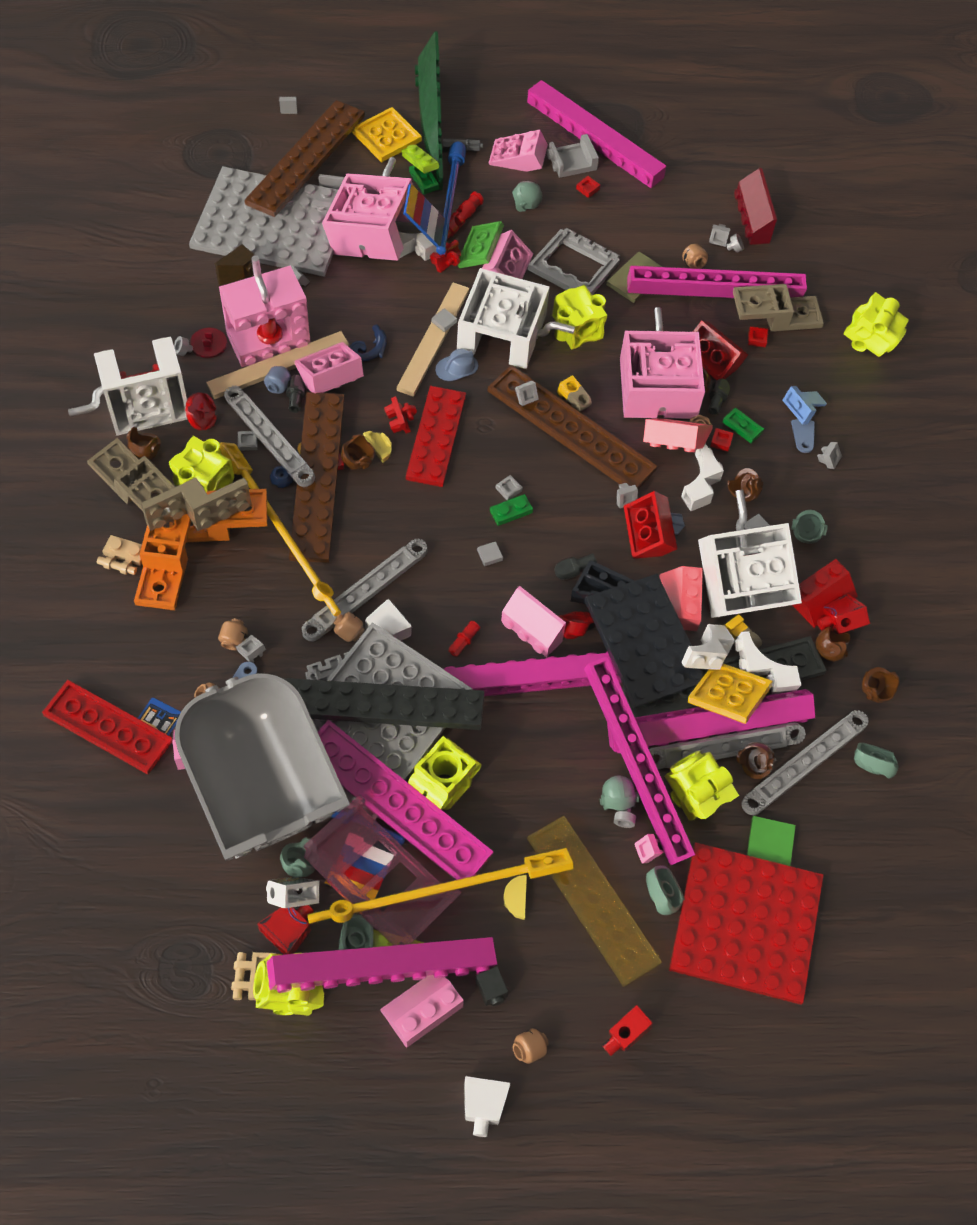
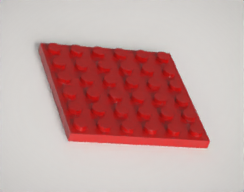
M695 842L693 847L695 855L691 857L684 892L685 900L681 907L669 971L803 1004L823 874Z

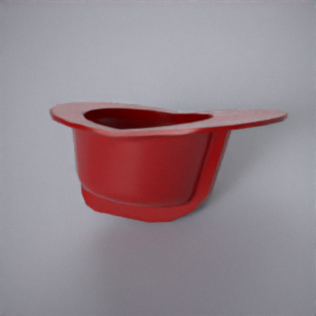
M572 612L558 615V617L566 622L564 630L565 639H575L579 636H584L590 623L594 622L590 612Z

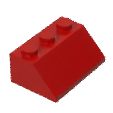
M701 320L693 331L699 332L702 367L715 380L726 379L740 367L749 355L709 322Z
M653 491L624 505L632 558L659 557L677 550L668 497Z
M837 559L833 560L799 584L802 603L794 604L793 606L815 628L818 626L817 619L824 617L823 606L845 594H849L855 599L858 597L849 571Z

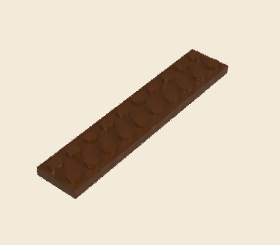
M336 100L245 198V205L276 217L365 117V111Z
M512 365L488 386V392L619 484L627 483L629 486L635 485L639 489L657 470V465L537 382L535 383L539 400L524 406L520 405L515 388L534 380Z
M307 392L300 456L313 470L315 480L307 487L297 484L291 537L308 562L329 563L344 394H315L314 392ZM303 474L300 479H308L309 474ZM290 550L289 560L298 561Z

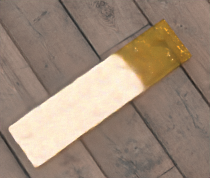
M565 816L528 836L527 840L536 854L567 848L573 861V869L550 875L623 987L662 963Z

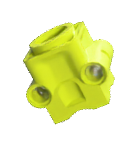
M585 285L571 288L558 294L554 299L552 316L556 322L574 326L575 330L571 334L555 329V338L559 341H566L571 350L580 347L585 342L603 339L604 324L607 320V314L604 311L605 297L600 294L592 295Z
M875 292L867 304L861 305L855 310L852 322L843 334L852 340L851 345L855 350L863 352L868 349L880 357L885 352L889 353L899 344L906 333L905 327L909 319L898 312L900 304L896 299H885Z
M193 436L187 442L186 448L169 461L174 475L173 481L177 486L197 477L207 493V491H217L232 484L234 480L232 462L221 454L220 444L215 439H208L203 442Z
M443 736L431 751L414 766V773L408 783L441 810H449L470 788L472 778L480 770L481 763L467 752L465 753L452 740L446 739ZM445 774L451 776V778L443 779L438 776Z
M696 751L670 767L671 771L665 775L673 790L671 798L679 808H682L688 820H694L697 817L706 819L715 813L720 805L731 802L739 796L732 784L733 778L725 767H719L711 752L700 753V751Z
M271 953L259 963L253 985L256 1008L270 1009L277 1015L298 1014L309 1016L314 1009H319L324 1005L322 985L315 986V989L301 991V987L292 988V991L286 993H278L277 990L269 989L267 961L272 956L279 954Z

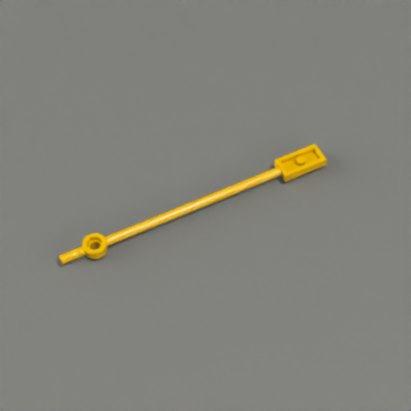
M221 442V454L231 460L234 474L245 478L250 489H259L250 475L253 469L237 445ZM267 501V515L313 583L312 592L314 597L318 601H324L335 617L338 616L341 611L332 599L333 589L328 584L320 581Z
M567 848L524 857L525 864L364 902L351 904L347 900H338L331 905L329 910L307 914L310 924L332 918L335 922L344 923L349 921L354 913L524 873H528L530 879L571 870L573 869V861Z

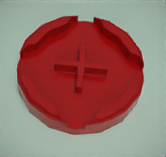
M201 392L189 396L185 411L190 425L199 431L207 430L214 426L217 415H215L216 405L213 399L208 394Z

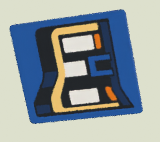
M151 698L138 719L169 736L176 726L181 712L155 698Z

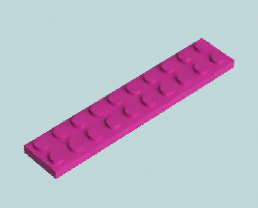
M330 720L318 731L319 737L341 786L454 879L458 880L476 876L494 854L490 848Z

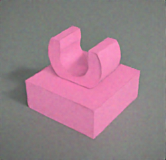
M647 834L635 843L641 863H649L664 853L663 850L659 849V839H655L654 834Z

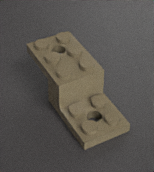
M786 284L734 287L733 296L740 320L767 318L770 332L823 327L824 323L816 296L790 297ZM798 311H802L805 315L799 314Z
M118 438L87 461L88 465L127 505L133 501L142 511L141 503L151 499L153 493L162 494L175 487L145 456L138 459ZM116 460L121 463V466L113 468L110 463Z
M197 477L141 503L150 531L161 528L170 521L180 519L185 514L189 516L197 531L209 528L212 524L225 520L239 511H244L252 505L248 483L245 478L207 495Z

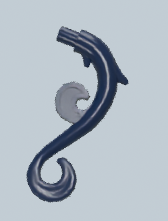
M378 324L372 327L376 338L373 343H376V346L371 351L366 353L367 347L362 341H355L350 345V348L361 357L362 362L372 360L378 356L383 358L387 337L384 330H381Z

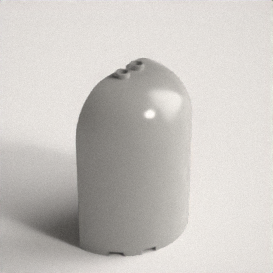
M252 674L240 679L233 677L226 681L227 686L218 688L217 685L207 688L205 690L206 693L192 699L184 707L175 727V742L178 753L225 861L232 860L234 856L236 859L251 853L253 848H255V851H259L308 829V827L312 826L313 821L316 824L335 814V811L340 812L350 805L301 695L289 682L271 674Z

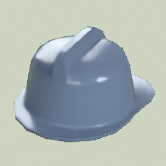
M456 349L449 357L438 362L435 369L436 375L444 381H454L474 374L478 369V362L473 357L472 351Z

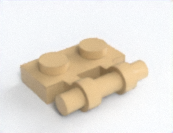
M110 535L103 549V554L108 557L99 556L97 564L103 565L104 568L109 570L111 568L119 570L120 573L125 575L128 573L135 575L137 568L132 565L141 566L142 564L139 555L142 544ZM116 559L122 560V561H125V562L120 563V562H117Z
M239 952L237 954V961L234 962V970H236L235 981L232 982L231 987L234 1000H242L243 991H249V1000H256L253 994L255 973L259 963L271 953L253 952L252 961H246V953ZM247 970H251L250 982L244 981V974Z

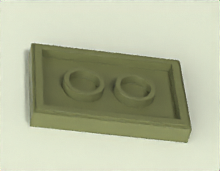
M641 252L636 253L606 284L633 303L643 294L628 293L627 276L630 266L662 267Z

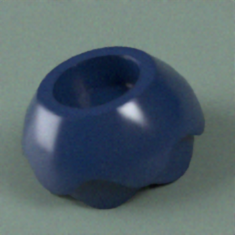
M283 466L275 467L270 474L271 483L278 488L288 487L294 481Z

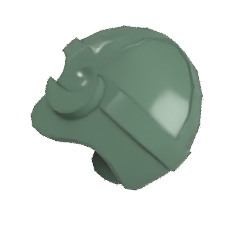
M522 181L512 191L516 210L519 212L526 211V209H535L542 201V191L537 183Z
M805 510L799 513L796 519H793L791 530H793L795 537L799 541L809 544L819 541L822 535L826 536L828 525H825V521L819 512Z
M616 775L604 783L600 799V805L603 806L604 810L625 811L635 807V803L639 802V794L635 792L634 784L629 778Z
M305 837L299 843L287 844L281 851L280 861L287 875L302 878L311 875L315 871L319 862V855L314 842L310 838Z

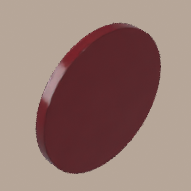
M203 328L192 335L190 345L193 346L192 351L197 356L213 358L224 352L227 347V339L225 334L216 328Z

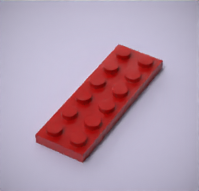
M430 386L407 469L406 480L443 487L466 399V392Z
M69 680L64 683L42 712L43 716L148 775L173 742L172 737Z

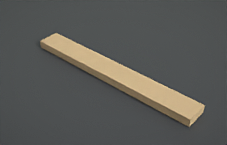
M453 282L437 313L445 308L456 317L469 293V288ZM431 322L397 386V391L415 396L449 329L443 332Z
M342 331L310 342L307 346L297 347L291 351L206 382L207 387L213 398L217 399L224 396L226 389L229 390L228 387L236 385L243 389L264 381L265 376L274 366H283L290 371L297 368L295 360L344 342L349 347V343Z

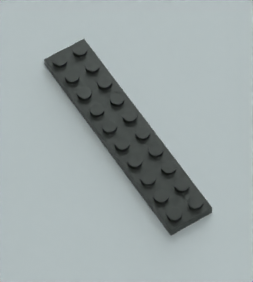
M811 636L759 650L764 656L776 663L797 666L800 681L824 675L827 671ZM740 655L725 659L723 664L740 669ZM624 686L622 687L634 717L698 707L688 703V696L694 690V688L634 709Z
M282 678L293 685L299 692L311 719L481 730L484 691Z

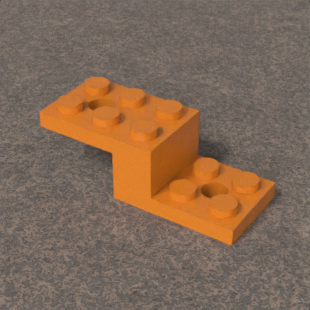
M249 489L252 509L249 511H239L229 518L220 520L209 528L197 531L193 524L190 526L186 542L230 541V528L267 526V490ZM207 491V495L215 491ZM169 522V528H170V527H172V526L174 525L173 522Z
M187 514L183 515L180 519L170 521L174 523L170 528L163 526L150 531L147 526L139 554L143 569L134 599L135 605L168 610L176 609L188 561L185 544L191 519ZM158 585L164 586V589L160 592L154 591V588Z

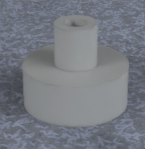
M738 234L731 236V242L726 244L729 251L734 249L737 253L744 250L740 236Z
M177 337L174 343L177 355L184 356L187 352L191 353L193 350V346L189 345V340L185 337Z
M631 808L615 813L614 824L624 828L635 826L636 816L631 813Z

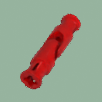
M472 192L470 198L465 200L456 212L451 215L447 240L449 237H453L465 223V220L470 218L475 213L476 208L484 203L480 193Z

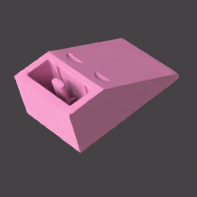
M541 130L495 139L489 165L526 172L542 169L548 144Z

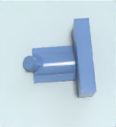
M791 386L783 398V402L802 425L809 423L817 411L814 407L826 406L827 404L817 391L801 392L797 386Z

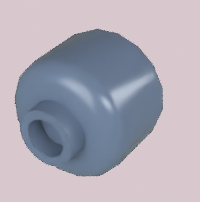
M274 366L265 376L264 384L271 393L281 394L287 389L291 375L285 367Z

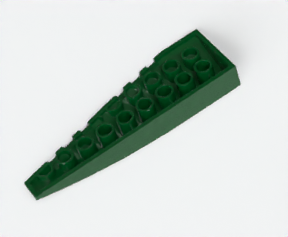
M435 31L419 55L418 65H415V75H418L415 76V87H419L420 120L426 152L439 163V168L432 172L439 183V190H443L438 31Z

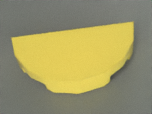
M364 432V437L374 448L376 455L382 463H384L391 455L392 444L390 439L384 433Z
M527 875L517 876L507 884L503 896L504 905L514 917L525 920Z

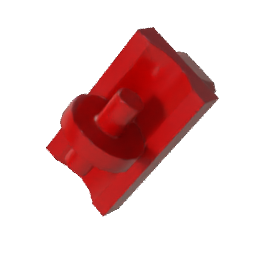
M453 240L450 244L446 242L447 251L444 255H439L436 252L430 255L431 263L436 265L437 272L441 273L451 264L457 266L460 263L461 251L459 250V242L457 240Z
M396 396L391 398L392 404L384 407V410L389 419L397 416L396 419L389 421L392 431L396 433L404 430L406 434L411 432L407 418L409 421L414 419L413 416L417 413L416 407L409 405V403H404L403 407L398 402Z

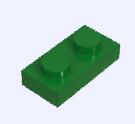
M414 165L409 167V173L423 194L439 190V183L431 171L424 174Z
M734 408L723 419L725 425L751 444L764 431V428L737 408Z
M524 494L490 507V513L496 524L500 526L533 513V508Z

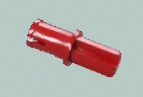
M470 621L465 629L457 634V639L448 649L452 656H459L463 649L471 644V639L480 630V626L475 621Z

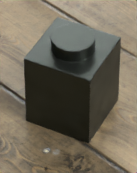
M498 967L476 975L475 981L485 1005L492 1004V1006L502 1004L505 998H507L508 990Z

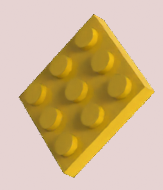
M393 107L358 124L352 131L381 163L399 154L407 146L416 145L422 141V136Z
M722 664L720 670L709 669L688 696V703L746 724L771 689L772 680Z

